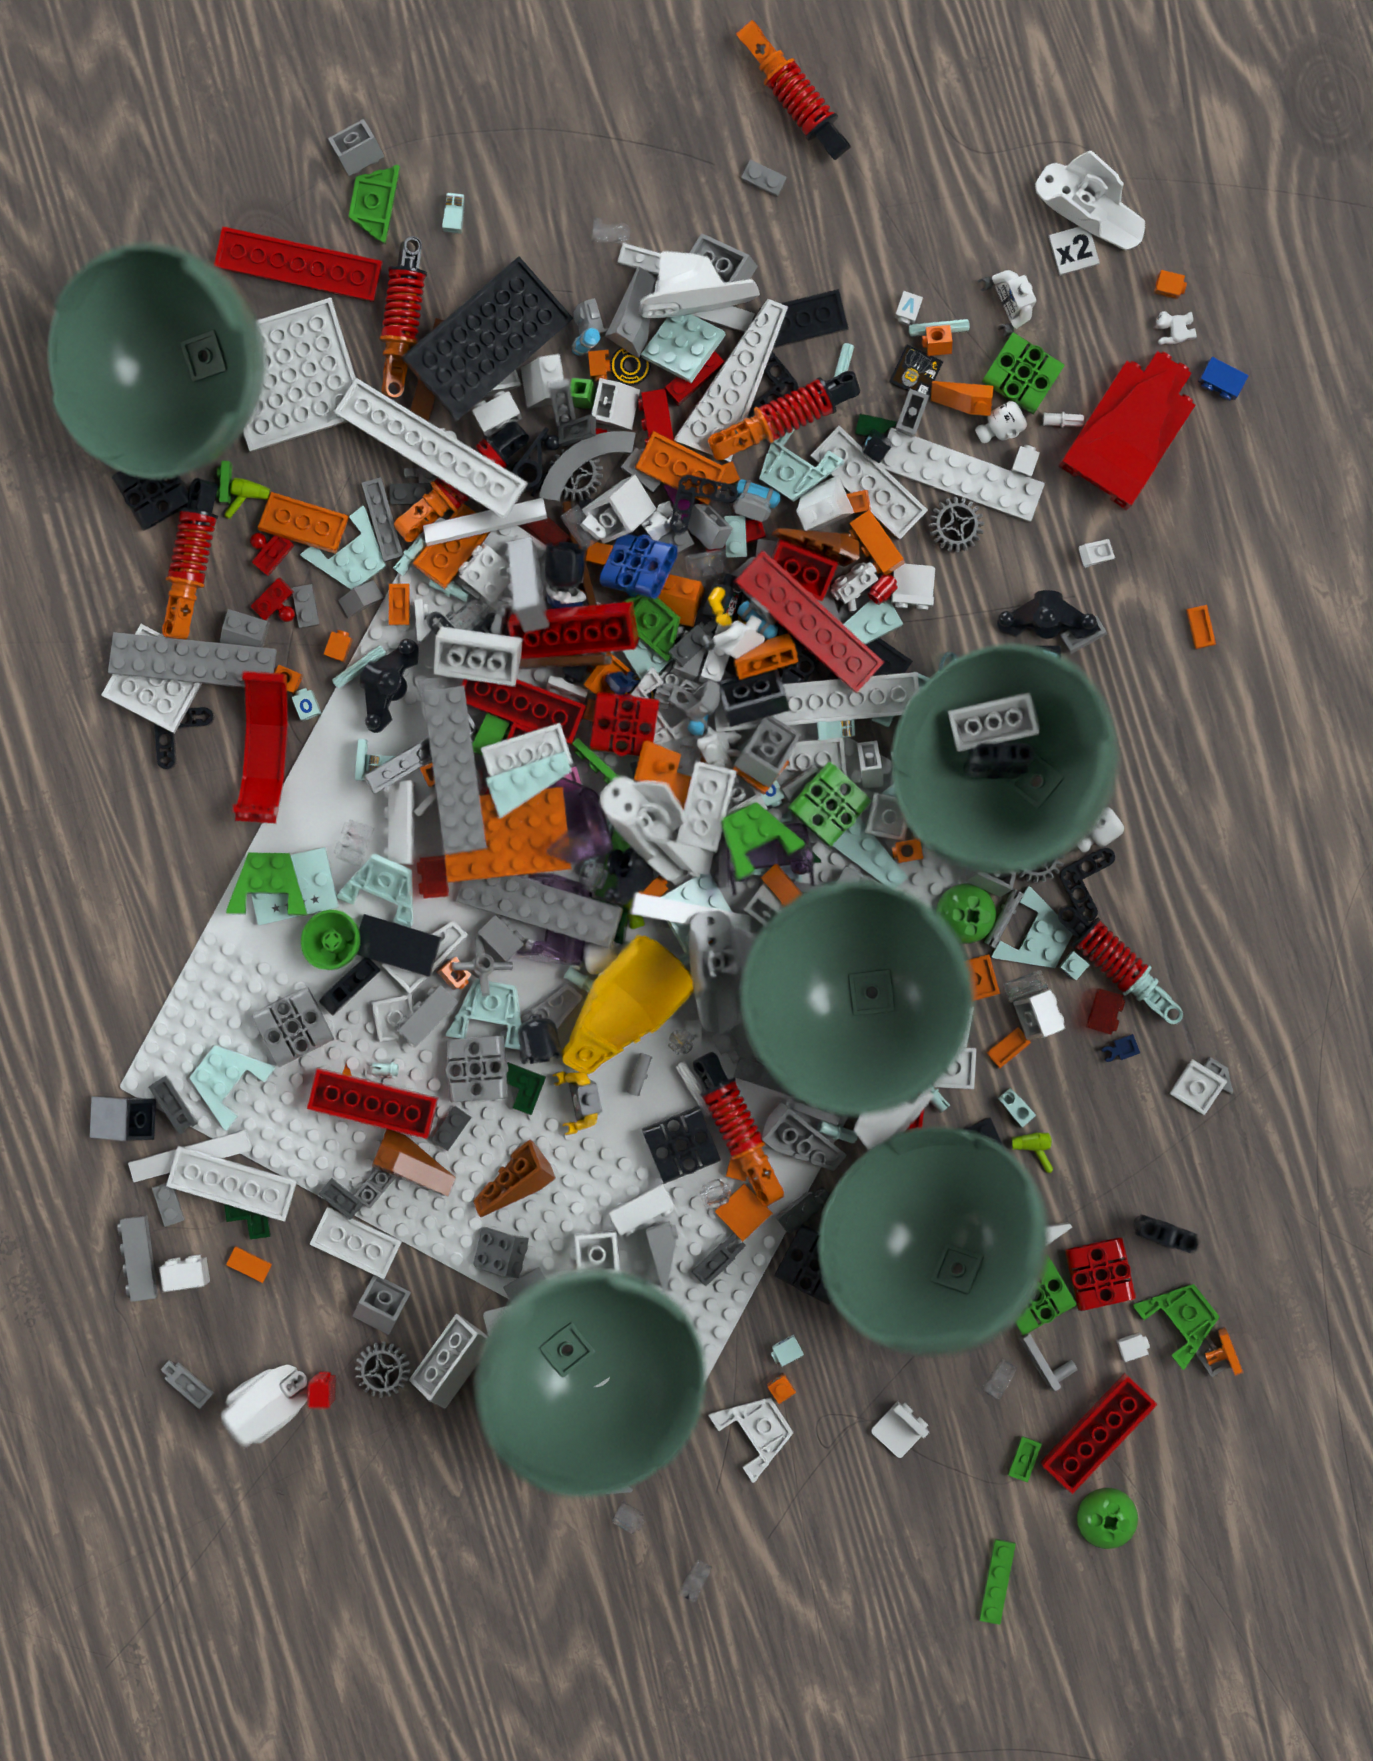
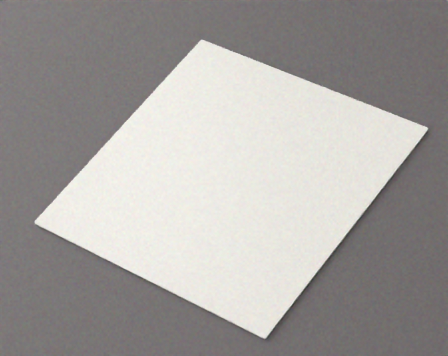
M438 518L434 523L445 521V519ZM423 531L419 536L425 540V535ZM411 565L404 576L398 573L392 583L410 584V625H389L388 591L347 666L349 668L378 646L383 647L386 652L385 656H387L399 647V643L403 639H410L417 643L419 647L418 664L406 669L403 674L407 681V692L404 697L397 701H391L389 705V711L393 720L380 733L371 732L365 725V718L367 717L365 689L359 685L362 673L341 688H335L284 782L276 824L262 823L120 1087L137 1098L156 1099L149 1086L167 1075L198 1122L192 1128L212 1139L247 1130L252 1150L240 1154L285 1178L297 1181V1185L320 1196V1191L331 1178L355 1195L376 1170V1168L372 1167L386 1129L307 1109L317 1068L343 1073L347 1062L352 1076L439 1097L428 1139L406 1133L401 1134L409 1137L456 1177L449 1196L447 1197L396 1177L370 1209L363 1204L355 1216L506 1298L508 1296L503 1287L518 1278L503 1277L477 1268L473 1264L481 1231L484 1227L510 1235L529 1238L528 1249L524 1256L523 1269L519 1278L540 1267L545 1278L570 1270H578L575 1234L616 1230L620 1272L636 1276L663 1291L647 1238L646 1228L670 1221L671 1226H676L678 1239H675V1250L668 1287L663 1292L676 1302L693 1324L703 1349L707 1379L786 1233L776 1217L803 1194L808 1192L821 1167L811 1162L779 1153L767 1143L762 1147L764 1154L768 1156V1161L774 1170L779 1184L784 1190V1197L767 1206L773 1214L744 1241L737 1236L735 1241L726 1247L732 1253L740 1243L744 1242L746 1245L735 1256L736 1259L705 1287L692 1273V1270L719 1244H723L734 1233L715 1213V1210L720 1206L719 1202L722 1201V1198L725 1202L744 1183L755 1195L756 1193L748 1177L746 1182L726 1177L731 1157L726 1143L730 1139L726 1141L722 1139L726 1132L719 1133V1128L723 1126L717 1127L715 1125L719 1118L713 1119L712 1115L706 1117L702 1112L721 1161L664 1184L675 1204L672 1207L673 1211L663 1217L661 1214L654 1217L655 1221L645 1227L643 1224L635 1227L637 1231L629 1236H626L625 1233L620 1236L609 1216V1212L663 1183L642 1128L699 1106L676 1066L681 1062H686L703 1091L705 1089L693 1068L694 1060L709 1052H714L718 1056L727 1078L733 1077L737 1063L733 1064L727 1052L720 1054L711 1038L716 1033L709 1032L703 1028L701 1029L702 1042L699 1045H692L690 1043L688 1030H686V1020L700 1019L695 993L657 1031L652 1034L649 1032L640 1037L641 1041L636 1044L632 1042L623 1048L624 1051L602 1063L593 1073L587 1074L589 1079L597 1084L602 1112L598 1115L597 1123L594 1126L578 1130L576 1134L565 1135L564 1133H567L569 1128L562 1125L568 1122H576L569 1083L566 1082L555 1086L554 1083L559 1080L556 1076L552 1075L564 1071L566 1074L578 1071L567 1066L562 1058L556 1059V1056L550 1057L549 1062L530 1064V1060H528L526 1064H522L520 1051L505 1047L507 1063L510 1062L546 1076L532 1115L512 1108L519 1088L508 1084V1098L450 1102L449 1080L445 1072L448 1065L446 1040L459 1038L446 1036V1033L453 1024L456 1014L461 1009L474 980L480 978H476L471 973V970H468L472 975L467 979L469 983L461 990L459 988L452 990L436 971L453 957H457L460 962H472L477 956L475 937L481 936L478 931L495 915L498 917L501 915L457 901L463 881H447L438 800L422 817L415 813L414 865L400 864L412 870L413 924L411 928L433 934L450 922L455 921L469 936L412 993L415 1005L419 1000L423 1002L427 998L425 994L433 985L435 987L441 985L458 1001L452 1010L417 1047H413L405 1038L379 1043L371 1003L410 995L382 966L384 964L382 962L372 960L381 971L334 1016L319 1002L330 988L365 958L356 955L348 965L336 970L319 969L306 960L301 949V935L307 922L320 912L258 925L252 895L248 893L246 915L226 913L248 852L290 853V855L326 847L336 895L373 854L384 858V850L388 848V840H385V827H388V819H385V807H388V798H385V788L373 794L366 780H355L358 739H366L368 741L367 755L397 756L429 737L427 720L422 714V711L425 710L423 691L458 687L463 682V678L434 674L437 635L432 632L424 642H418L414 600L423 599L424 604H428L429 614L440 612L455 629L469 631L487 614H497V611L480 599H476L473 595L470 596L468 602H464L459 598L451 595L450 597L446 596L444 592L429 587L431 579ZM458 573L457 576L453 579V581H455V582L457 581V579L459 578V576H458L459 573ZM546 596V598L544 599L546 609H552L550 604L547 602ZM586 599L583 602V606H588ZM441 623L438 625L439 628L444 627ZM484 626L481 627L487 633H489V631ZM615 651L612 654L633 671L630 663L621 651ZM589 653V654H582V655H584V656H590V655H602V654H601V653ZM570 655L554 657H570ZM702 659L701 664L704 665L706 660ZM564 667L518 670V680L545 690L550 676L563 678L566 682L573 685H581L589 691L584 704L586 706L589 698L593 700L597 698V695L583 685L591 675L588 673V670L581 683L576 680L575 684L564 678L565 674L562 673ZM724 670L721 681L736 676ZM699 676L693 681L688 680L696 688H700L704 684L699 682ZM618 698L615 701V712L617 711ZM467 705L468 714L479 731L487 712ZM676 706L674 708L669 707L668 710L662 708L658 710L670 727L687 716ZM502 719V720H504V721L510 723L511 725H510L509 728H512L513 722H510V721H507V720H505V719ZM582 719L574 739L575 741L579 738L589 749L593 722ZM816 723L787 725L801 734L798 741L817 739ZM756 728L734 730L742 735L737 746H742L751 738ZM477 734L471 736V738H472V744H473V742H474V740H475ZM611 734V737H610L609 748H612V740H613V735H612V734ZM690 734L680 737V739H673L660 744L664 748L681 754L677 772L692 777L696 761L700 762L701 755H699L700 748L695 735ZM843 737L847 777L872 801L874 792L881 793L894 784L892 761L880 755L884 786L863 789L857 751L858 742L849 737ZM623 740L618 741L616 746L623 749L627 746V743ZM567 744L573 762L569 764L570 768L577 767L582 787L564 791L567 828L577 824L576 822L579 820L582 822L596 816V814H598L603 825L605 820L608 819L600 804L601 793L608 785L603 780L605 776L600 771L596 774L588 766L590 762L586 758L581 760L574 753L576 748L573 745ZM591 750L619 777H627L634 781L630 763L639 761L640 756H619L612 752ZM474 753L476 769H483V787L485 790H483L481 795H484L488 786L486 779L490 778L484 757ZM432 760L429 761L428 763L424 764L423 766H426V765L432 763ZM421 767L397 780L415 782V809L436 788V786L428 787L421 772ZM784 769L776 780L781 787L803 772ZM842 784L839 789L842 795L847 792L845 784ZM785 797L784 799H782V802H783V803L780 804V805H778V806H776V807H774V808H777V807H779V806H781V805L787 803V802H788L787 798ZM834 803L830 804L826 808L828 810H831L833 808ZM871 803L859 815V818L863 821L865 825L867 823ZM792 812V821L781 822L803 840L821 859V863H800L803 880L800 883L822 886L836 883L844 867L848 866L882 884L835 847L827 846L807 826L800 822ZM843 813L841 822L845 824L848 821V815ZM818 814L814 815L812 818V822L814 825H817L820 822V817ZM908 824L904 841L919 839ZM614 829L589 876L585 875L584 878L580 876V868L585 859L571 862L572 869L514 876L589 899L593 897L606 901L605 898L596 896L595 892ZM874 835L893 858L892 847H895L894 843L902 841ZM775 838L774 844L778 865L796 864L783 863V846ZM921 841L924 859L898 863L897 859H895V862L908 876L896 888L920 899L936 912L941 896L949 888L958 884L968 883L965 881L968 868L944 859L931 849H928ZM594 842L583 847L585 857H587ZM908 845L903 846L901 849L902 855L910 857L912 855V848ZM729 849V887H719V883H716L732 912L751 916L744 909L763 885L764 881L761 879L762 876L752 874L737 881ZM714 851L709 873L715 881V871H719V862H715ZM653 870L654 880L660 874ZM671 880L667 881L666 887L668 890L663 895L676 888ZM360 889L354 905L337 898L339 908L330 910H339L346 913L355 921L359 929L364 914L393 922L399 906ZM503 916L510 923L508 927L511 931L517 930L525 938L522 941L524 944H526L528 939H533L584 960L582 968L579 970L573 969L584 976L588 975V978L592 981L599 977V974H590L586 968L583 947L589 943L588 941ZM643 916L645 925L636 929H630L628 919L625 942H632L638 935L647 936L659 942L679 960L680 955L685 953L672 929L660 927L661 920ZM754 917L751 920L750 934L754 933L758 938L765 926ZM483 938L485 954L490 955L494 962H506ZM524 945L507 961L513 963V969L493 970L488 975V981L517 986L521 1018L567 984L584 996L557 1029L562 1051L570 1042L569 1037L589 992L582 988L578 989L579 986L564 978L570 966L527 950ZM479 963L482 968L486 969L483 964ZM690 963L684 965L692 975ZM452 972L451 976L454 979L456 978V973ZM871 986L867 989L868 997L875 998L878 991L875 987ZM308 987L333 1034L334 1040L278 1067L252 1014ZM738 999L739 1023L730 1029L739 1044L734 1049L739 1057L762 1064L749 1040L744 1023L742 1003ZM286 1003L280 1004V1013L284 1015L288 1013L289 1006ZM309 1012L306 1019L309 1023L313 1024L316 1022L317 1016L315 1013ZM469 1019L466 1039L502 1036L499 1033L508 1028V1026ZM291 1021L288 1025L289 1031L292 1033L297 1032L298 1024ZM273 1030L270 1033V1039L273 1042H277L280 1039V1034ZM301 1039L297 1046L299 1050L305 1051L308 1044L305 1040ZM475 1043L472 1047V1052L477 1054L479 1045ZM214 1045L276 1067L265 1082L249 1070H246L222 1103L237 1114L238 1117L227 1131L223 1129L190 1080V1076ZM644 1053L652 1056L647 1071L648 1077L644 1080L640 1096L628 1093L627 1090L629 1089L633 1077L632 1071L636 1068L639 1054ZM501 1055L488 1056V1058H501ZM463 1058V1059H452V1061H463V1060H465V1058ZM373 1062L385 1064L394 1062L398 1064V1076L390 1078V1076L372 1075V1069H374L372 1067ZM496 1062L493 1070L495 1073H498L501 1066ZM476 1064L473 1071L476 1075L480 1073V1065ZM458 1065L454 1068L453 1071L455 1076H458L461 1073V1069ZM502 1077L489 1078V1080H498ZM735 1077L738 1089H740L738 1096L744 1097L743 1103H746L748 1106L746 1110L751 1112L750 1117H753L755 1120L753 1124L758 1126L757 1131H760L762 1135L768 1116L780 1102L786 1105V1101L791 1099L803 1104L806 1103L804 1100ZM466 1080L453 1081V1083L466 1082ZM479 1084L475 1087L476 1095L482 1092V1087ZM156 1100V1108L164 1112ZM456 1105L472 1118L449 1151H447L431 1139ZM791 1109L817 1130L821 1119ZM837 1113L836 1116L840 1117L838 1124H841L843 1127L849 1115ZM183 1114L177 1117L181 1122L186 1119ZM680 1116L685 1127L686 1132H688L689 1130L685 1123V1120L683 1116ZM676 1120L668 1123V1128L671 1131H677L680 1127ZM660 1124L666 1140H669L663 1124ZM701 1131L697 1132L695 1140L699 1143L704 1142L706 1134ZM820 1133L834 1144L835 1140L832 1136ZM531 1139L551 1164L556 1179L538 1192L486 1216H478L473 1202L489 1182H493L500 1174L498 1170L502 1166L505 1168L512 1158L510 1156L512 1153ZM683 1139L678 1140L675 1144L678 1150L682 1151L687 1148V1142ZM665 1147L658 1148L656 1151L657 1156L660 1158L667 1157L668 1150ZM694 1150L700 1166H702L703 1164L700 1160L697 1150ZM674 1158L680 1174H682V1170L679 1166L677 1158ZM689 1158L683 1162V1166L690 1170L694 1168L695 1162Z

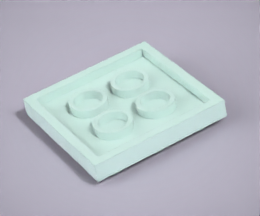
M692 314L667 317L643 350L641 356L643 359L692 383L726 334L723 330Z
M700 873V877L695 876L660 897L732 912L710 873L709 875ZM667 921L685 954L689 953L690 926Z

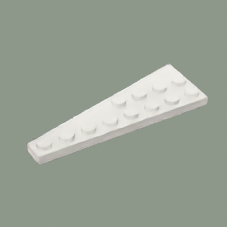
M770 299L766 300L676 435L674 441L713 455L708 442L709 437L747 418L788 306ZM733 455L724 460L731 462Z

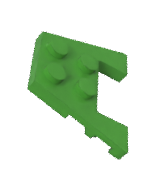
M757 802L723 818L721 821L725 840L732 856L731 862H733L737 881L754 873L755 869L745 854L777 838L787 854L790 855L805 846L803 840Z
M248 852L226 913L246 915L248 893L289 894L288 915L307 916V909L290 853Z
M1194 1284L1133 1305L1144 1321L1156 1311L1162 1309L1184 1336L1187 1344L1171 1355L1182 1370L1187 1367L1219 1318V1315Z

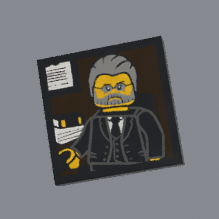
M906 344L889 382L907 391L912 389L928 395L932 387V381H935L944 361L928 356L927 353Z

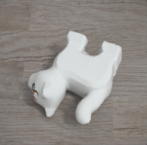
M1166 311L1161 312L1156 319L1155 328L1166 329L1170 327V337L1160 338L1158 340L1159 345L1179 344L1186 340L1195 339L1197 337L1195 328L1190 330L1186 328V325L1193 322L1192 312L1186 315L1175 316L1169 315Z
M670 501L659 504L657 511L653 512L641 523L653 540L658 541L671 530L670 521L673 508ZM675 512V515H679V519H680V518H681V514Z
M707 727L702 738L718 734L729 757L740 756L741 751L729 749V747L736 748L742 735L734 730L716 732L711 727Z

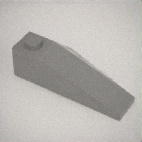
M782 1102L777 1105L767 1118L761 1139L779 1153L811 1162L814 1165L832 1171L847 1156Z

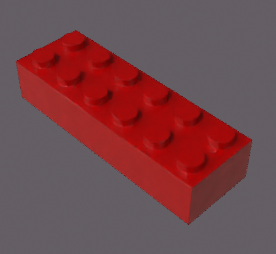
M633 602L546 609L543 612L546 619H548L549 627L529 632L524 631L516 613L513 614L512 612L508 620L510 637L522 638L521 659L635 650L639 641Z
M463 679L461 685L465 687L468 706L507 721L515 722L534 731L560 723L566 743L573 745L572 743L587 707L584 704L518 679L515 686Z
M317 1068L307 1109L428 1139L439 1097Z
M1124 1373L1040 1463L1073 1494L1158 1404Z

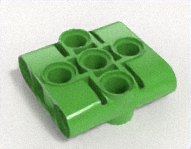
M1013 332L983 378L982 383L994 386L993 390L1003 395L1006 400L1016 402L1020 407L1034 414L1065 364L1044 352L1040 346L1031 344ZM1029 346L1022 359L1019 358L1025 347ZM1037 352L1039 360H1031L1029 353ZM1044 357H1046L1047 360L1043 364L1042 368L1038 370L1037 368L1039 367L1040 363L1042 362ZM1008 358L1011 361V366L1004 367L1001 364V359ZM1026 369L1028 371V377H1020L1018 374V370ZM1006 377H1009L1003 389H999ZM1043 380L1046 387L1044 389L1037 388L1035 381ZM1007 387H1016L1018 393L1010 395L1007 392ZM1026 388V389H1027L1026 393L1024 394V396L1022 397V399H1021L1020 401H1018L1019 396L1021 395V393L1023 392V390Z
M828 762L815 778L804 786V790L790 804L788 809L827 846L832 847L840 836L855 824L857 817L872 801L833 763ZM842 784L847 786V792L844 795L839 790ZM814 785H817L819 788V793L816 796H813L811 793ZM829 799H832L834 803L831 810L826 808V802ZM843 813L848 815V821L845 824L841 822ZM818 814L820 817L819 824L814 825L812 822V818L814 815Z
M1049 1256L1047 1257L1046 1268L1038 1287L1040 1297L1037 1300H1032L1027 1309L1015 1322L1023 1336L1045 1323L1052 1322L1057 1316L1077 1306ZM1057 1280L1058 1287L1054 1290L1048 1289L1049 1281ZM1050 1298L1052 1299L1054 1305L1056 1306L1059 1312L1056 1313L1055 1309L1053 1308L1049 1300ZM1043 1308H1050L1051 1313L1047 1318L1040 1316ZM1031 1309H1033L1035 1315L1039 1320V1323H1037V1321L1035 1320L1033 1314L1030 1311Z

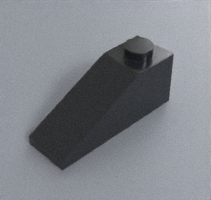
M363 958L330 988L319 1002L334 1016L381 971L380 968L371 959Z

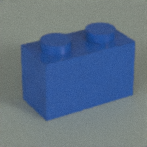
M1211 357L1198 382L1202 384L1201 386L1208 391L1215 390L1220 393L1222 398L1230 401L1238 397L1249 375Z

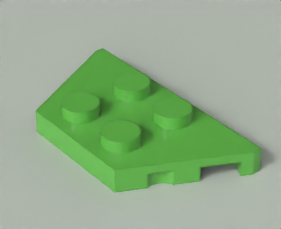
M394 165L392 168L373 171L371 174L359 175L355 179L349 218L383 244L387 242L400 165Z
M638 595L623 601L633 602L638 636L668 662L671 659L668 652L674 647L681 617L658 597L652 599Z

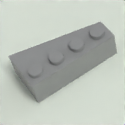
M532 537L508 542V551H505L507 562L510 563L507 573L512 584H509L510 595L513 597V601L510 602L513 614H517L525 632L547 628L549 624L543 612L546 611V604L541 592L543 591V585L539 575L540 566L537 548Z

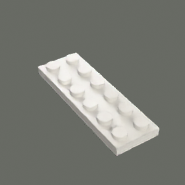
M840 426L811 454V457L818 464L828 450L843 459V465L830 475L832 477L838 475L843 487L849 493L868 490L871 505L870 511L898 540L928 511L887 470L864 454L862 447Z
M178 1146L166 1186L286 1221L297 1181Z

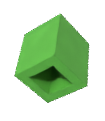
M572 378L570 389L573 406L575 408L593 409L597 392L591 379Z

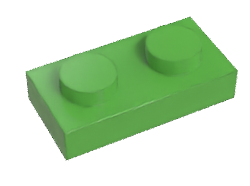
M221 461V466H218L217 477L221 479L220 486H217L216 497L220 503L230 504L232 463L230 461Z
M1021 1436L1008 1476L1028 1483L1042 1443Z

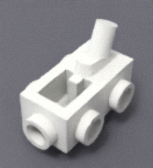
M871 562L856 564L848 574L838 577L835 583L831 585L832 590L830 592L837 601L841 600L845 604L847 603L849 611L857 610L855 598H858L863 590L878 580L875 575L877 570Z

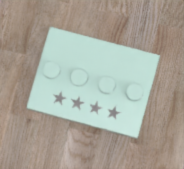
M326 847L291 855L307 909V915L339 908ZM251 893L258 925L299 917L288 915L289 894Z

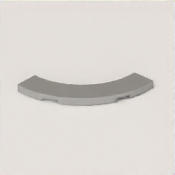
M626 431L605 432L573 445L557 459L549 470L541 487L539 498L559 502L563 489L572 474L595 457L611 453L632 454L636 433Z

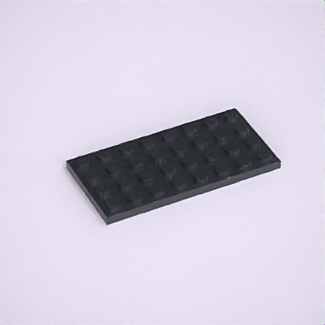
M518 256L401 359L457 421L564 328L573 317L521 257Z

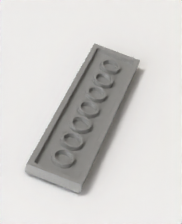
M113 632L108 673L245 688V681L242 679L243 671L274 673L277 650Z
M458 686L423 691L445 855L487 849L465 687Z
M514 875L463 881L457 898L458 902L607 948L612 946L623 911L622 908Z

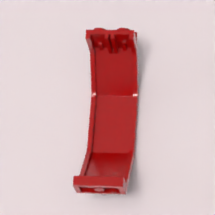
M243 671L242 679L245 681L246 735L242 782L238 802L233 804V812H235V821L276 824L285 778L288 736L287 675Z

